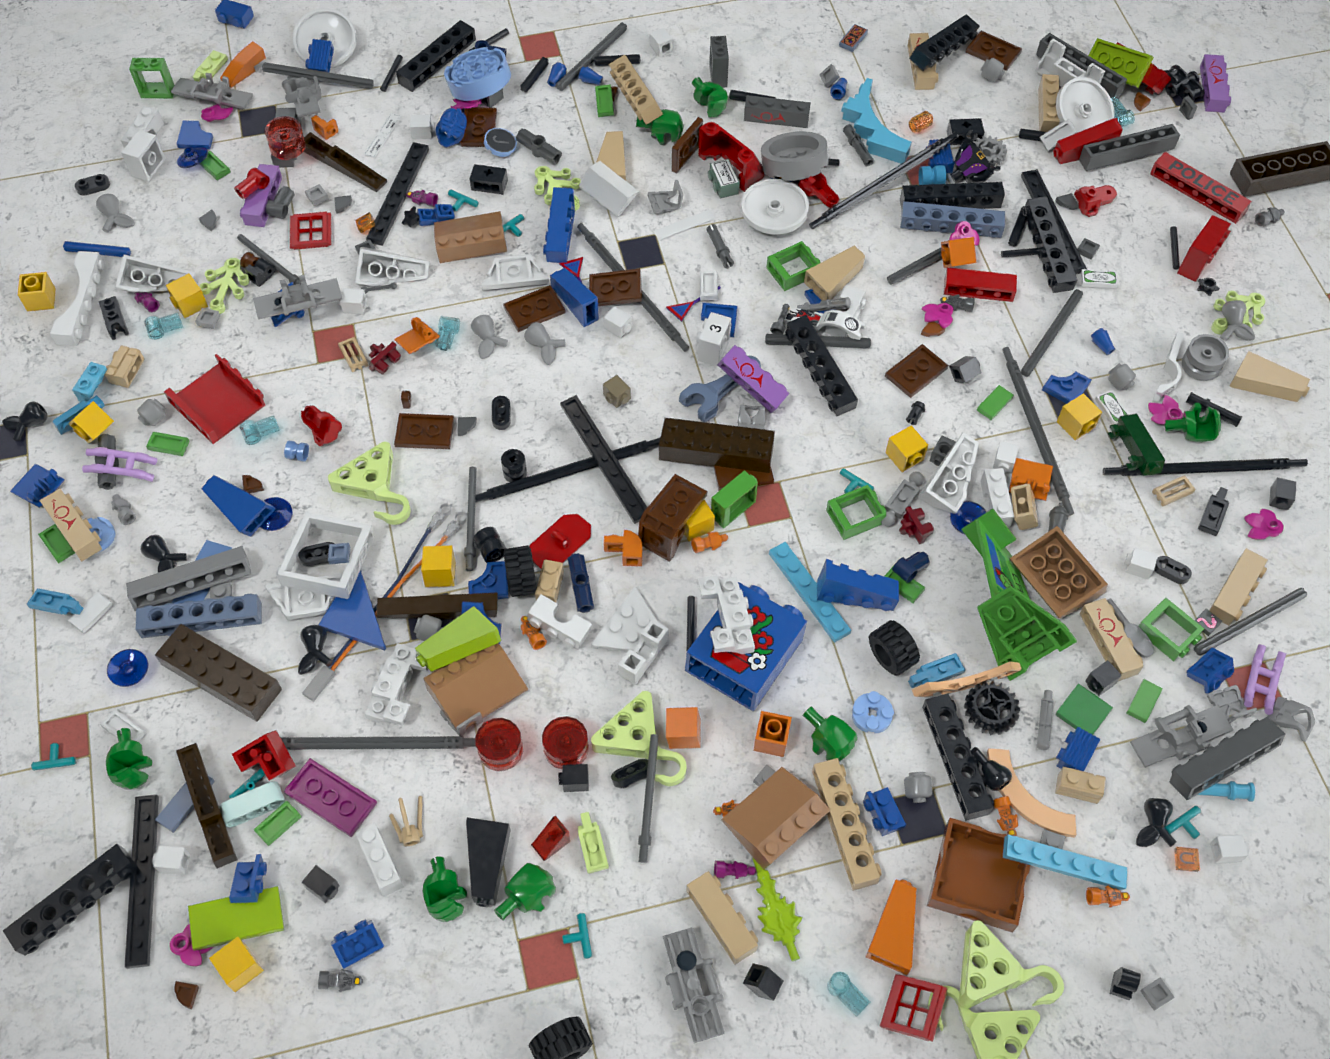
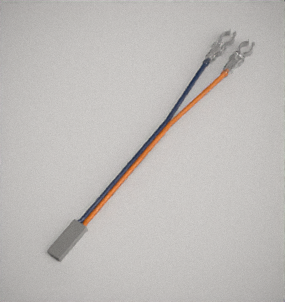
M448 501L440 506V512H436L432 516V520L425 530L426 532L396 581L382 598L392 597L400 586L422 565L421 559L403 577L428 534L434 531L438 525L442 524L445 519L444 516L451 513L452 504H450L448 512L441 514V509L448 506ZM462 510V512H458L455 515V521L453 520L448 524L441 541L435 546H441L453 534L458 532L460 524H464L467 521V513H465V520L458 523L456 521L457 516L463 515L464 512ZM377 604L374 607L375 615L377 614ZM349 639L334 657L330 666L324 665L302 692L305 697L313 702L334 677L336 667L357 641Z

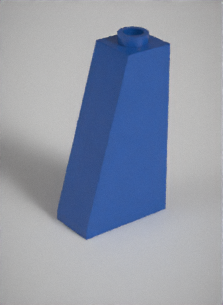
M566 268L555 271L550 275L551 287L583 327L599 320L598 298Z
M215 475L208 479L201 488L240 533L250 537L276 510L271 504Z

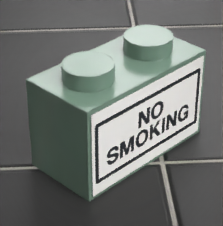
M729 159L710 163L708 178L710 181L712 180L715 193H718L720 199L739 194L740 182Z

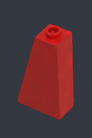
M1113 118L1058 140L1053 150L1054 157L1057 158L1059 164L1078 161L1084 145L1120 137L1123 129L1117 118Z

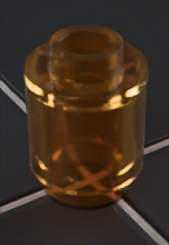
M923 111L912 117L909 121L910 130L915 133L930 127L933 124L932 114L928 111Z

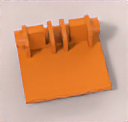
M415 317L411 320L413 329L394 340L411 354L418 351L421 347L433 343L440 336L426 323L421 321L420 318Z
M1016 458L1009 493H1011V488L1014 486L1030 484L1035 499L1046 501L1050 490L1049 484L1053 466Z

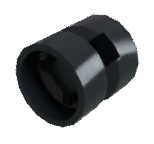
M518 449L505 451L501 456V464L506 481L512 482L525 478L527 476V467L523 452Z
M485 527L474 535L473 541L486 563L496 562L504 557L506 547L500 540L496 528Z

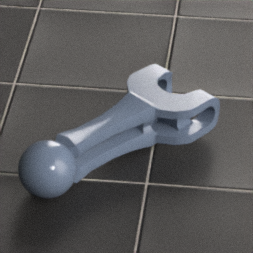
M751 355L748 356L750 359L756 360L760 365L759 367H761V363L758 358ZM727 374L707 384L694 383L680 393L679 402L685 407L692 404H700L698 419L702 422H707L717 415L718 402L739 384Z

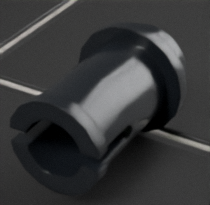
M916 401L911 405L912 409L906 418L908 423L913 418L911 425H916L921 414L925 412V404L920 401Z

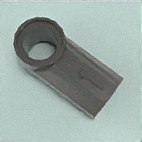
M287 186L280 188L274 200H269L266 205L267 215L282 219L286 218L288 206L295 196L294 191Z

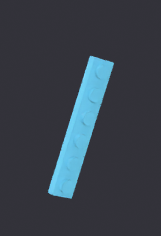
M783 542L770 549L769 555L832 641L835 643L851 634V629L832 603L817 600V583L788 544Z
M1009 834L1004 837L1003 858L1119 890H1124L1127 887V867Z

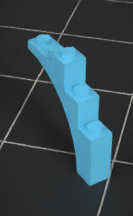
M867 78L864 84L861 83L859 94H855L854 98L849 97L847 103L844 102L841 112H843L842 119L855 123V132L861 138L867 140L866 145L870 154L902 164L909 156L912 142L889 131L875 116L869 100L873 79Z

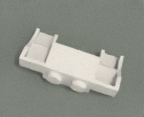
M1055 39L1050 41L1046 52L1036 68V72L1041 75H1059L1060 87L1078 77L1090 78L1100 84L1105 73L1103 69L1093 63L1088 66L1087 71H1084L1065 59L1063 54L1066 46Z
M717 575L698 578L697 584L700 588L701 600L717 599V607L723 629L710 632L714 653H753L755 645L750 627L753 626V618L747 612L749 608L748 599L743 596L742 589L740 590L737 576L718 579Z
M397 643L391 658L388 657L386 662L381 665L379 678L377 681H374L371 687L373 697L365 712L367 719L403 726L404 718L411 707L410 704L400 701L412 677V669L426 672L428 670L426 666L422 667L416 660L418 655L415 647L417 646L414 645V648Z

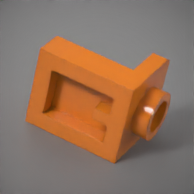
M317 115L311 118L314 130L325 140L338 133L335 119L326 122Z

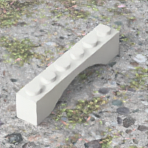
M78 251L74 266L80 278L79 291L72 305L54 321L50 335L56 345L77 346L79 339L82 338V330L87 322V314L91 310V302L96 295V287L100 282V275L105 267L104 260H102L99 252Z

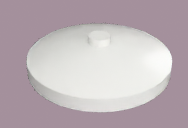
M321 8L310 11L297 22L293 31V45L298 56L306 63V59H309L310 56L308 47L309 44H312L313 39L330 40L334 47L331 68L349 59L355 49L357 37L354 26L346 15L334 9Z
M1074 78L1064 84L1058 92L1056 111L1060 123L1070 119L1077 132L1114 118V106L1109 94L1098 82L1090 78Z
M766 179L751 185L745 191L741 203V212L745 221L754 229L767 234H785L796 230L805 222L809 210V201L804 191L792 182L782 179Z

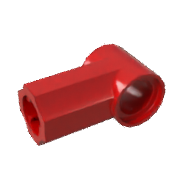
M252 168L247 173V178L235 186L234 190L240 198L245 199L258 188L265 189L269 185L270 178L259 169Z

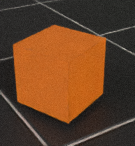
M974 237L941 242L943 267L977 263Z
M698 707L666 708V739L670 749L701 748V718Z
M761 711L753 751L784 757L792 717Z

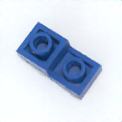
M435 204L434 209H417L420 226L434 225V222L455 218L451 204Z

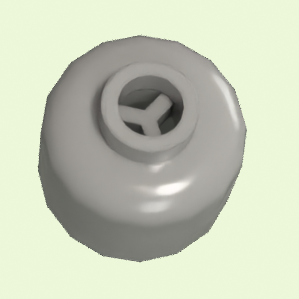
M995 58L987 59L980 69L982 77L990 82H995L997 79L1000 80L1005 73L1003 71L1004 64Z
M1119 363L1108 372L1110 374L1108 380L1117 390L1123 388L1127 390L1135 384L1133 380L1136 374L1127 364L1121 365Z
M147 399L137 409L140 415L138 419L144 425L149 423L155 426L165 417L166 413L164 410L166 408L157 399Z
M423 615L422 618H418L414 633H416L417 639L425 641L444 627H441V619Z
M911 772L909 776L905 777V795L907 798L913 799V803L926 802V798L932 796L931 777L926 775L925 772Z

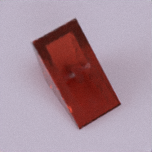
M553 816L531 846L543 861H546L571 842L569 831L557 816Z

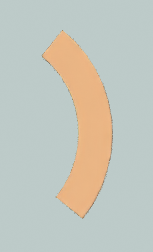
M1008 662L993 669L959 679L927 682L912 689V692L916 697H930L936 692H941L942 695L974 688L976 684L982 685L984 681L994 677L998 679L1021 671L1022 668L1018 662Z
M988 748V760L996 761L1000 765L1007 767L1012 773L1011 782L1000 790L1003 797L1009 796L1012 804L1010 806L1034 825L1036 824L1048 831L1066 837L1075 838V815L1056 811L1036 800L1018 780L1011 764L1009 750Z

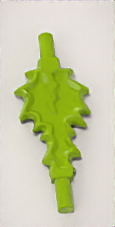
M752 858L757 870V881L761 884L756 891L763 896L764 900L762 902L766 905V907L757 908L762 913V915L757 916L764 924L761 930L773 935L774 942L782 941L783 946L787 948L791 961H796L800 957L794 944V936L800 933L797 926L801 922L802 917L795 915L794 901L787 904L785 896L780 899V893H777L775 890L776 880L771 879L768 870H763L757 861Z

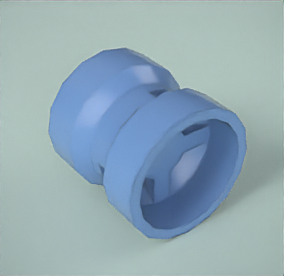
M287 441L284 449L285 458L291 460L297 458L298 461L305 462L309 454V445L302 442L297 444L295 441Z

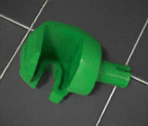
M700 77L694 78L692 81V85L696 88L693 93L694 100L703 106L707 105L709 118L721 115L727 106L728 95L726 90L719 84L713 82L703 83Z
M661 109L663 115L648 124H645L643 119L639 120L637 117L636 127L650 129L651 136L656 137L660 145L665 144V133H670L672 142L680 139L682 135L683 120L677 111Z
M1194 403L1189 411H1184L1182 419L1165 420V431L1182 430L1185 439L1190 441H1212L1218 437L1221 431L1220 413L1218 410L1208 406L1205 415L1199 417L1201 405L1200 403Z
M812 706L802 715L815 727V731L811 735L813 740L812 751L815 754L819 755L825 750L827 761L838 758L840 762L855 747L857 741L856 732L840 718L830 715L827 719H824Z
M121 728V731H117L118 743L111 746L107 753L106 770L113 784L123 789L131 790L147 782L149 775L138 770L151 767L152 759L148 756H143L142 745L139 742L131 740V730L129 728Z
M437 856L435 857L437 863H435L434 858L430 861L433 873L425 879L422 892L429 914L438 921L449 922L462 915L464 906L455 900L466 898L467 890L464 887L458 886L456 872L446 869L444 857Z
M526 863L506 884L504 891L508 898L495 908L494 912L503 921L516 908L524 913L531 910L541 912L545 908L541 902L542 898L546 895L551 898L556 892L553 876L538 865Z

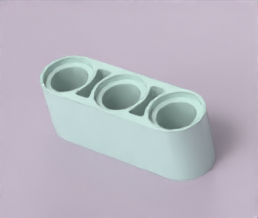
M274 781L229 799L220 804L219 808L225 826L230 828L279 808L285 802L279 783Z

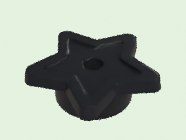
M413 206L409 211H404L405 218L402 224H408L409 227H412L419 220L416 207Z
M1213 278L1198 280L1200 286L1197 288V291L1205 292L1208 296H1211L1213 291L1220 289L1216 286V281Z

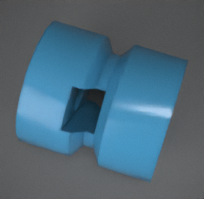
M937 165L933 168L921 166L918 172L919 185L946 184L945 166Z

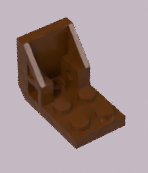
M674 474L643 512L639 521L638 536L641 539L642 547L670 562L686 531L688 519L707 497L708 491Z

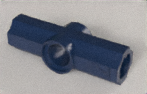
M579 553L572 554L570 557H567L577 611L582 613L590 612V610L594 609L585 558L584 555Z

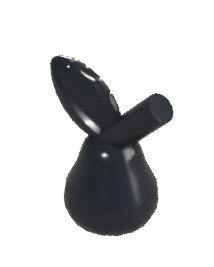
M33 401L25 405L20 416H9L3 419L2 423L9 430L16 429L13 440L21 441L25 427L44 423L48 418V414L41 404Z
M151 535L141 544V553L145 557L159 562L158 573L175 568L173 561H187V553H170L165 540L160 535Z
M320 625L304 627L300 633V638L308 653L299 663L298 673L300 675L310 672L315 667L317 660H320L326 666H330L333 662L332 659L322 652L327 638L326 629Z
M977 747L971 750V754L982 765L981 770L986 785L990 790L1000 791L1011 782L1012 773L1007 767L1000 765L994 760H988Z
M1160 798L1147 799L1144 803V811L1148 818L1149 826L1144 827L1139 832L1136 838V845L1140 847L1151 846L1161 836L1170 847L1173 846L1177 841L1164 828L1173 811L1171 802Z

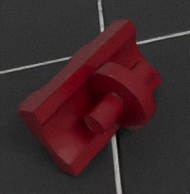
M392 341L386 348L382 343L379 346L372 344L370 346L372 352L369 354V357L373 359L370 361L369 369L372 372L376 370L383 375L389 369V365L385 362L387 358L393 364L399 361L401 354L396 350L397 344Z
M911 506L906 507V513L903 516V520L900 521L902 526L899 532L902 535L908 534L910 538L914 536L920 545L925 542L926 537L933 534L934 527L930 522L921 524L920 521L925 518L922 508L912 509Z

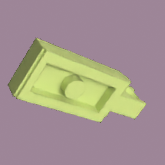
M213 50L196 69L192 77L194 81L199 82L201 78L206 79V73H211L213 78L227 62V55Z
M589 812L581 813L582 825L578 826V835L587 873L609 869L599 825H597V822L591 823Z

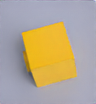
M47 272L20 274L18 297L27 312L54 309L56 288Z
M190 273L166 284L170 294V301L184 318L201 311L202 308L208 307L202 290Z
M1083 393L1062 407L1057 423L1074 440H1077L1096 427L1102 411Z
M92 401L68 424L79 437L91 443L114 420Z
M911 425L889 437L885 453L899 470L904 472L925 459L928 444Z
M705 499L686 523L684 535L688 542L692 538L701 537L708 532L714 531L715 516Z
M423 546L421 572L425 587L454 586L456 561L453 546Z
M236 937L209 957L226 985L234 992H237L264 971L247 945L239 937Z

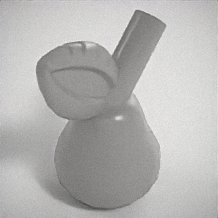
M103 194L96 200L98 210L108 218L102 228L103 231L108 233L113 223L120 227L135 225L131 217L119 213V200L115 195Z
M1229 301L1222 307V313L1229 324V327L1220 335V338L1224 341L1233 332L1242 340L1250 341L1255 339V334L1251 327L1242 323L1247 309L1243 301Z
M480 315L472 321V331L483 340L478 350L481 359H485L492 354L495 343L507 346L508 340L494 336V322L489 315Z
M532 323L524 333V338L529 344L541 347V357L547 365H550L555 359L556 352L554 347H565V339H550L545 327L541 323Z

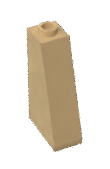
M623 131L606 132L596 163L601 161L626 181Z
M854 245L806 270L804 283L810 289H813V292L822 301L831 300L863 268L865 255Z
M1248 351L1230 387L1298 402L1301 396L1305 397L1310 389L1307 386L1310 379Z

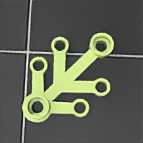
M540 166L535 170V177L538 179L537 184L534 186L535 194L542 195L545 192L544 182L547 181L549 183L548 192L544 196V202L547 205H551L553 187L580 188L581 180L579 178H573L571 181L555 180L553 178L562 177L563 179H569L571 177V170L568 168H563L561 171H553L549 167ZM574 196L576 211L579 209L580 203L579 199Z
M238 258L226 260L224 266L215 271L212 269L206 270V279L214 282L210 284L202 283L199 286L204 295L220 287L216 298L210 302V309L219 311L220 314L225 311L223 300L228 287L233 291L236 299H242L245 295L243 289L238 287L232 279L233 274L238 277L240 285L245 286L250 282L248 275L243 274ZM225 273L224 277L214 281L216 277Z
M1232 290L1228 291L1225 297L1228 302L1240 300L1246 304L1247 309L1242 323L1252 329L1248 314L1250 309H1253L1254 315L1252 322L1256 325H1260L1263 322L1264 315L1261 314V307L1265 304V298L1261 294L1251 293L1249 296L1238 295L1237 292ZM1217 299L1213 307L1218 311H1222V307L1226 302L1223 299ZM1219 318L1213 322L1211 330L1215 334H1222L1227 329L1228 322L1226 318Z

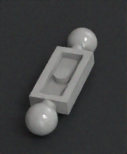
M920 472L911 473L909 482L904 479L886 503V517L881 521L884 526H892L895 523V516L901 519L905 513V508L909 507L918 495L920 488L917 486L922 485L924 482V476Z

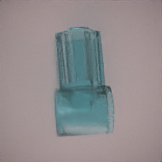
M1117 97L1111 98L1114 106V118H1117L1121 127L1133 124L1135 121L1133 111L1130 109L1126 110Z
M179 313L161 318L149 316L144 321L148 337L154 340L162 338L166 332L183 328Z
M441 316L438 326V335L440 337L436 339L435 345L440 350L447 351L451 349L454 336L459 332L460 319Z
M274 415L256 422L247 420L240 424V431L245 443L248 445L256 444L261 440V437L280 431Z
M836 972L827 983L829 993L836 996L856 1017L870 1003L850 981L846 973ZM835 979L841 980L844 984V989H837L833 981Z

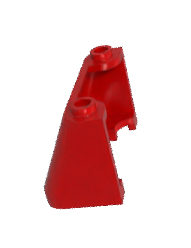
M715 122L705 123L699 128L698 156L702 160H706V157H713L715 161L721 157L725 160L729 159L731 165L741 172L739 174V180H741L739 188L743 192L764 178L763 166L751 149Z

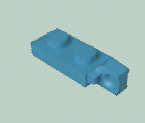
M97 395L87 402L83 400L52 422L57 431L62 435L72 429L68 423L92 401L101 409L105 406L103 401Z
M39 588L36 589L27 602V606L31 609L67 615L68 612L80 615L84 609L79 604V601H76L69 594Z
M954 653L920 666V669L916 670V674L910 676L908 682L911 688L927 682H941L963 674L965 668L957 654Z

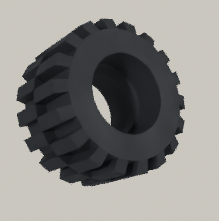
M529 545L506 548L504 550V561L510 595L518 597L535 594L537 585L531 548Z
M889 620L868 636L871 650L877 661L885 670L895 676H899L920 661V654L915 640L900 623L894 620Z
M576 1016L565 1018L545 1028L530 1041L528 1046L534 1059H578L590 1049L593 1042L581 1018Z

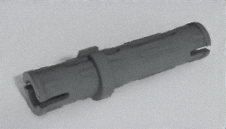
M851 124L846 125L843 128V132L847 136L849 144L854 147L865 166L872 165L874 159L862 143L860 135L855 132Z
M711 224L712 230L709 225L706 230L717 250V256L721 259L724 268H729L727 262L732 267L734 261L729 254V248L723 242L717 226Z

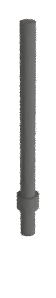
M238 235L237 239L260 258H264L273 264L275 269L289 280V283L299 284L300 278L296 274L289 272L244 235Z
M473 466L469 467L467 542L464 548L466 571H473L474 557L476 556L473 537L475 534L477 468Z
M651 734L642 830L638 838V845H640L638 862L647 863L648 846H651L650 825L659 735Z

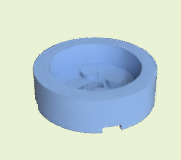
M487 47L465 52L452 60L453 64L447 66L444 71V76L452 96L463 101L478 100L493 95L501 90L511 78V71L505 54L497 48L488 50Z

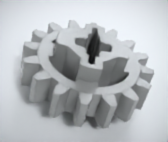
M990 135L988 138L982 136V139L977 138L976 141H973L989 162L992 160L998 161L997 164L1000 165L1001 161L1005 160L1007 154L1006 145H1002V140L997 141L998 137L992 139Z

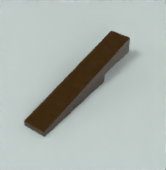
M311 132L299 142L301 151L375 192L387 183L386 178L338 146L334 145L332 147Z
M498 592L377 598L376 617L418 619L422 618L423 615H429L439 619L455 620L457 616L462 615L463 601L483 602L484 611L487 616L497 617Z
M197 743L176 750L215 867L220 868L237 861V856Z

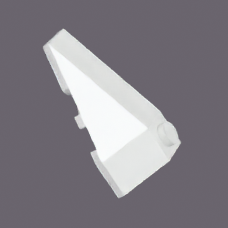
M361 247L355 283L378 286L393 282L427 279L430 261Z
M124 255L115 288L133 293L168 291L166 284L188 273L194 279L195 272Z
M963 432L930 477L918 497L934 508L956 514L967 496L966 491L971 479L970 474L979 443Z

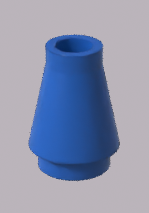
M560 62L552 65L549 79L547 80L550 86L555 87L556 83L566 75V66Z
M588 66L581 68L578 77L582 82L599 86L603 80V76Z
M840 78L831 87L830 93L834 99H841L845 96L848 83L845 78Z
M1100 328L1091 335L1092 342L1104 351L1106 355L1111 354L1115 350L1107 330Z

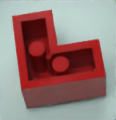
M277 730L264 734L232 753L241 772L252 769L260 764L269 781L296 767Z

